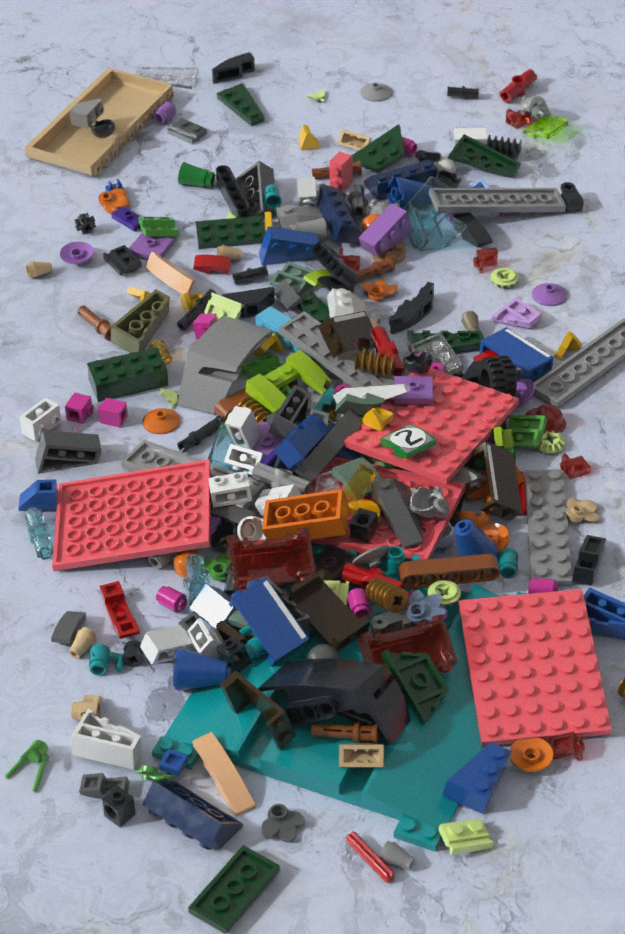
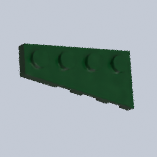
M243 83L217 93V99L250 126L264 122L263 113Z
M463 134L448 156L450 160L510 178L514 177L521 166V163Z

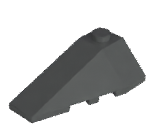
M258 161L237 177V182L250 205V217L261 216L266 212L265 189L268 185L275 182L274 169Z
M390 477L371 483L373 502L379 506L382 516L404 550L423 544L419 515L410 508V497L412 496L410 487Z

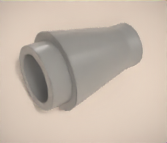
M387 841L379 855L384 862L403 867L407 870L411 868L415 860L414 857L410 856L394 841L392 843Z

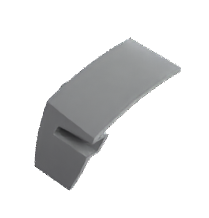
M224 316L216 321L188 348L178 406L215 414V405L220 400L226 398L232 385L237 381L242 367H240L259 343L272 334L273 330L228 316Z

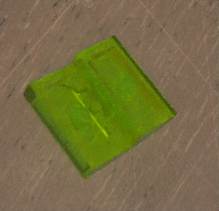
M557 116L541 117L524 129L523 134L534 139L539 136L550 139L568 126V120Z

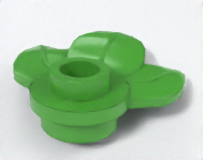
M228 552L222 553L216 559L206 556L203 560V566L209 571L210 577L213 580L223 581L228 577L226 569L232 559Z
M141 765V770H135V773L142 774L141 779L168 781V778H176L177 776L158 773V767Z

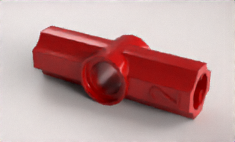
M528 69L521 75L513 76L511 83L499 92V97H501L502 101L508 103L516 96L524 95L525 89L537 80L534 70Z
M374 327L370 332V337L376 347V353L380 352L381 358L384 357L385 353L388 354L389 360L394 355L395 366L393 375L401 376L405 369L399 358L394 341L390 340L384 327Z
M347 563L344 566L342 579L360 585L365 591L369 582L375 578H381L402 589L405 588V583L387 577L379 568L373 567L368 570L351 563Z

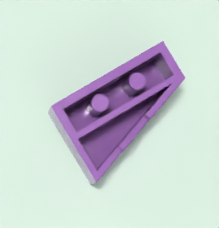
M391 203L359 237L362 249L378 257L414 233L407 211Z

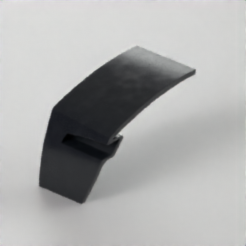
M332 658L289 661L258 688L261 692L285 689L290 703L284 710L291 725L331 719L337 712L353 709L358 714H369L377 723L387 742L393 744L411 721L409 709L395 679L389 681L381 679L380 677L386 671V667L377 663Z

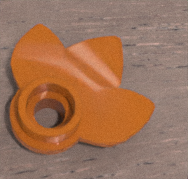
M113 189L110 192H102L98 196L99 203L110 214L123 206L130 207V202L126 197L127 191L124 189Z
M383 278L374 284L364 282L362 286L363 290L368 293V297L373 301H380L385 296L393 295L397 291V285L388 286Z

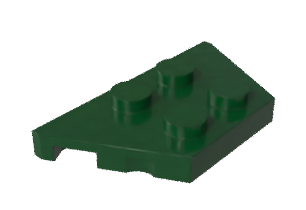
M396 125L352 155V162L356 163L360 160L362 168L380 173L404 157L405 151L400 125Z
M390 650L383 651L381 656L420 723L422 725L425 724L449 691L448 686L429 654H413L403 651L401 654L390 653Z

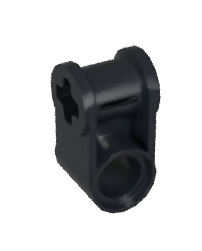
M570 182L562 183L561 197L567 206L565 212L582 210L584 207L583 198L576 189V186Z

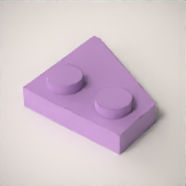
M517 297L492 316L493 322L525 328L532 327L542 319V313Z

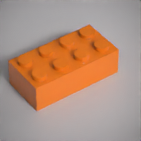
M343 489L266 500L262 531L269 546L346 535L349 504Z

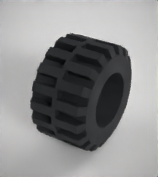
M503 355L482 358L478 369V384L515 397L517 376L510 357Z

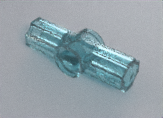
M36 507L29 508L25 513V520L28 525L30 542L34 545L37 558H42V560L49 559L53 555V546L48 524L44 521L41 509Z
M191 554L187 557L186 561L187 577L183 579V584L189 592L190 606H192L206 584L210 585V578L205 572L204 557L200 554Z

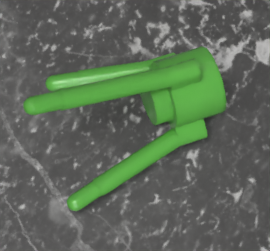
M35 740L29 749L20 756V760L10 769L5 778H9L27 759L34 763L41 761L32 789L33 792H36L45 764L49 759V755L46 754L49 750L47 744L42 740Z

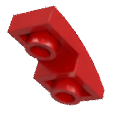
M209 254L195 255L193 270L210 274V271L214 270L228 275L231 258Z

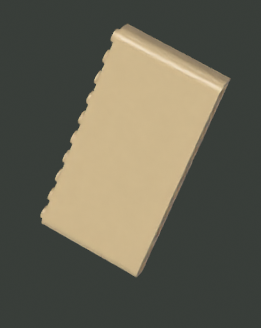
M108 67L25 146V155L31 159L95 177L154 118L155 111L165 102H170L173 99L172 84ZM100 98L102 99L104 112L96 121L112 120L116 126L115 131L107 138H97L93 135L90 127L86 129L71 125L70 110L77 103Z

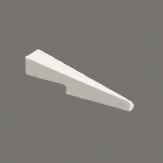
M406 384L344 388L334 394L333 397L337 404L347 393L362 398L366 393H370L386 400L409 391L410 387Z

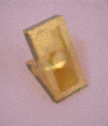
M360 463L343 490L347 502L357 507L377 476L376 472Z

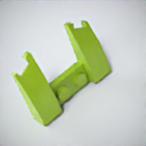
M298 350L286 358L285 364L267 375L262 376L259 373L247 380L246 393L273 413L280 409L287 398L279 389L295 379L300 378L321 395L327 390L324 388L325 383L331 385V380L309 356Z

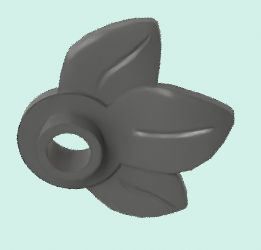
M275 804L271 806L267 814L268 818L262 823V834L266 839L277 835L284 842H292L296 837V827L302 826L306 822L301 813L289 811L283 804Z

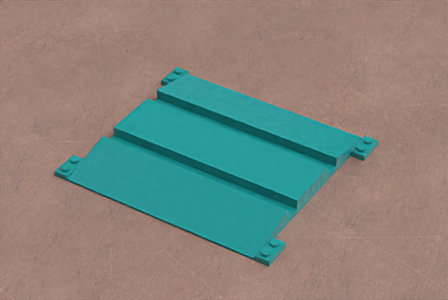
M308 541L294 542L317 554L326 547V545ZM344 550V551H347V552H349V553H351V554H354V555L358 556V552H357V551ZM380 559L381 564L376 566V568L381 569L387 577L401 581L400 576L387 574L385 569L386 559ZM283 562L273 563L267 575L283 567ZM369 565L360 566L368 570L371 569ZM290 567L295 579L282 588L290 594V588L295 583H301L306 580L309 575L305 574L303 570ZM341 579L340 583H346V580ZM349 582V592L356 588L362 589L360 585ZM473 584L469 593L461 591L459 600L501 596ZM429 587L412 588L414 592L420 590L424 597L428 596ZM404 588L407 592H409V591L412 590V589ZM517 592L516 595H523L525 593ZM370 602L371 614L368 619L371 621L373 617L389 611ZM453 603L452 606L444 605L448 613L444 621L430 626L412 624V635L405 637L403 633L391 635L384 640H377L372 636L370 622L367 633L338 651L339 659L384 665L386 671L380 677L384 681L394 680L395 678L381 656L383 651L390 650V653L401 654L402 651L413 654L427 653L449 688L447 694L423 725L404 695L411 721L393 744H389L379 728L378 744L384 745V767H339V744L356 742L353 739L312 737L313 723L347 726L356 724L337 714L331 719L292 725L296 737L291 743L279 750L266 724L270 719L250 703L236 714L231 710L220 685L194 688L164 737L161 736L152 750V757L162 760L168 749L188 755V762L184 768L192 770L200 757L193 747V740L212 732L234 766L400 820L394 830V838L436 852L442 840L438 831L440 824L450 823L459 806V803L442 796L446 782L486 747L481 746L458 603ZM310 625L309 632L305 633L309 638L305 645L273 666L266 660L269 657L268 653L259 658H254L250 660L251 664L240 671L239 674L256 688H259L286 662L308 659V653L312 647L327 643ZM285 689L262 692L283 710L290 703ZM360 741V742H359V743H372V744H374L373 741Z

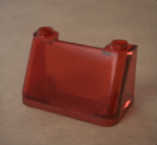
M309 527L298 528V534L292 536V533H287V537L248 541L247 538H243V541H240L238 535L227 536V559L233 585L239 590H246L248 581L267 576L275 584L301 583L311 573H316Z
M443 614L432 616L433 621L420 622L419 626L382 635L379 632L376 633L375 637H373L372 632L361 634L357 643L360 654L365 662L377 663L386 667V671L380 677L384 681L395 679L381 656L385 650H390V653L401 654L402 651L413 654L427 653L441 674L451 672L458 662Z

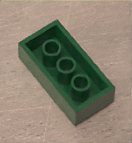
M158 347L87 363L89 381L98 402L104 401L106 398L113 399L169 386L167 368Z

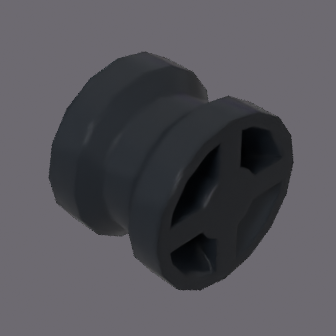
M131 640L125 643L122 660L126 665L136 667L142 664L144 652L140 648L141 642Z

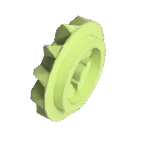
M499 268L491 273V283H495V286L510 288V286H515L516 282H518V273L513 269Z
M545 430L537 449L549 454L560 452L565 447V437H562L561 433H555L554 430L552 432Z
M437 581L428 588V595L439 593L444 595L441 596V605L443 607L446 604L452 606L453 603H458L461 597L460 588L451 581Z

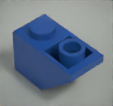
M36 480L20 494L19 511L57 510V480Z

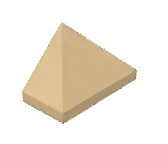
M342 129L337 144L359 151L368 145L372 138Z
M372 743L339 744V767H384V745Z

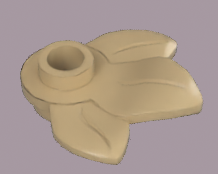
M574 497L567 500L566 506L568 508L566 513L570 521L579 523L584 519L589 522H596L601 519L598 514L594 513L597 509L595 502L591 500L579 501Z

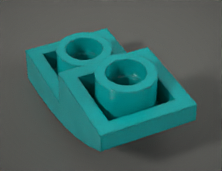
M330 387L316 404L315 410L325 412L330 405L333 406L335 401L333 387Z

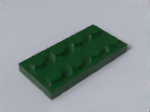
M263 216L196 221L199 249L217 248L222 245L262 244L265 236Z
M242 845L190 904L188 912L227 934L280 872V865Z

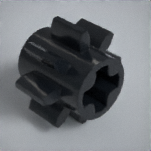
M88 213L79 214L78 218L74 220L77 231L81 230L82 234L92 233L93 228H96L94 216L90 217Z

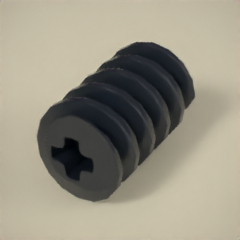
M489 135L487 146L509 158L513 155V159L516 160L521 152L522 140L517 144L516 138L511 143L509 137L504 142V137H501L500 141H498L496 135L493 140L491 135Z

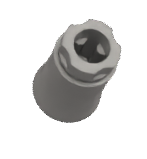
M323 217L289 225L290 230L316 233L319 241H326L327 229Z

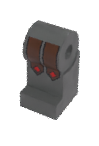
M405 608L398 613H382L372 618L371 633L373 638L377 640H384L391 635L403 633L404 637L412 635V622L408 619Z

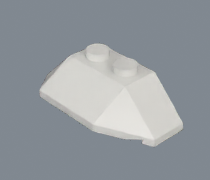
M343 288L332 289L327 295L330 318L366 311L365 302L351 291Z

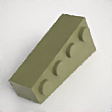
M155 289L111 326V342L129 353L144 350L169 313L170 297Z

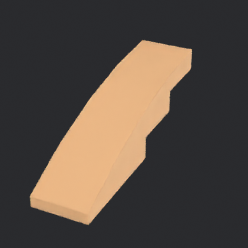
M151 252L146 268L181 294L187 292L190 296L195 281L182 268H178L171 261L163 259L158 253Z
M210 732L193 740V747L203 759L204 767L213 778L216 789L233 813L238 816L255 808L256 805L247 787L214 734Z

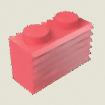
M338 152L329 160L330 186L338 188L339 191L343 192L353 183L352 155Z

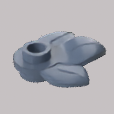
M420 590L412 593L409 597L408 619L419 623L424 620L433 622L443 618L446 610L440 608L442 602L441 594H432L424 597Z

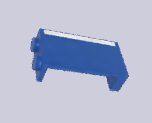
M507 327L481 340L480 353L492 350L500 356L507 355L515 366L523 370L522 379H529L534 382L552 370L553 356Z
M266 577L262 580L257 578L248 585V589L244 591L240 589L233 593L228 605L230 607L236 606L268 652L269 657L266 660L273 666L305 645L309 638Z

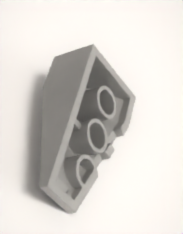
M300 205L277 207V224L279 228L289 229L290 224L323 217L317 207Z

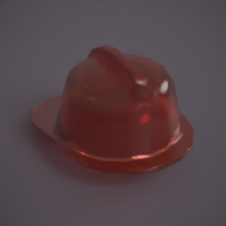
M541 405L539 408H533L525 414L546 416L548 420L545 430L548 432L554 430L555 433H562L566 429L567 423L563 418L562 411L555 405Z

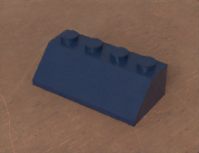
M425 160L370 176L364 180V185L374 198L380 201L388 198L387 193H390L391 189L388 188V184L392 177L405 178L431 184L432 186L436 185L437 167L431 160Z
M333 186L322 187L316 204L334 241L360 244L359 237L363 232L352 215L347 201L338 188Z
M153 781L142 804L149 809L148 812L150 814L162 817L166 820L165 823L167 825L181 829L184 836L190 839L195 838L200 842L199 845L207 850L222 848L243 826L242 822L177 781Z

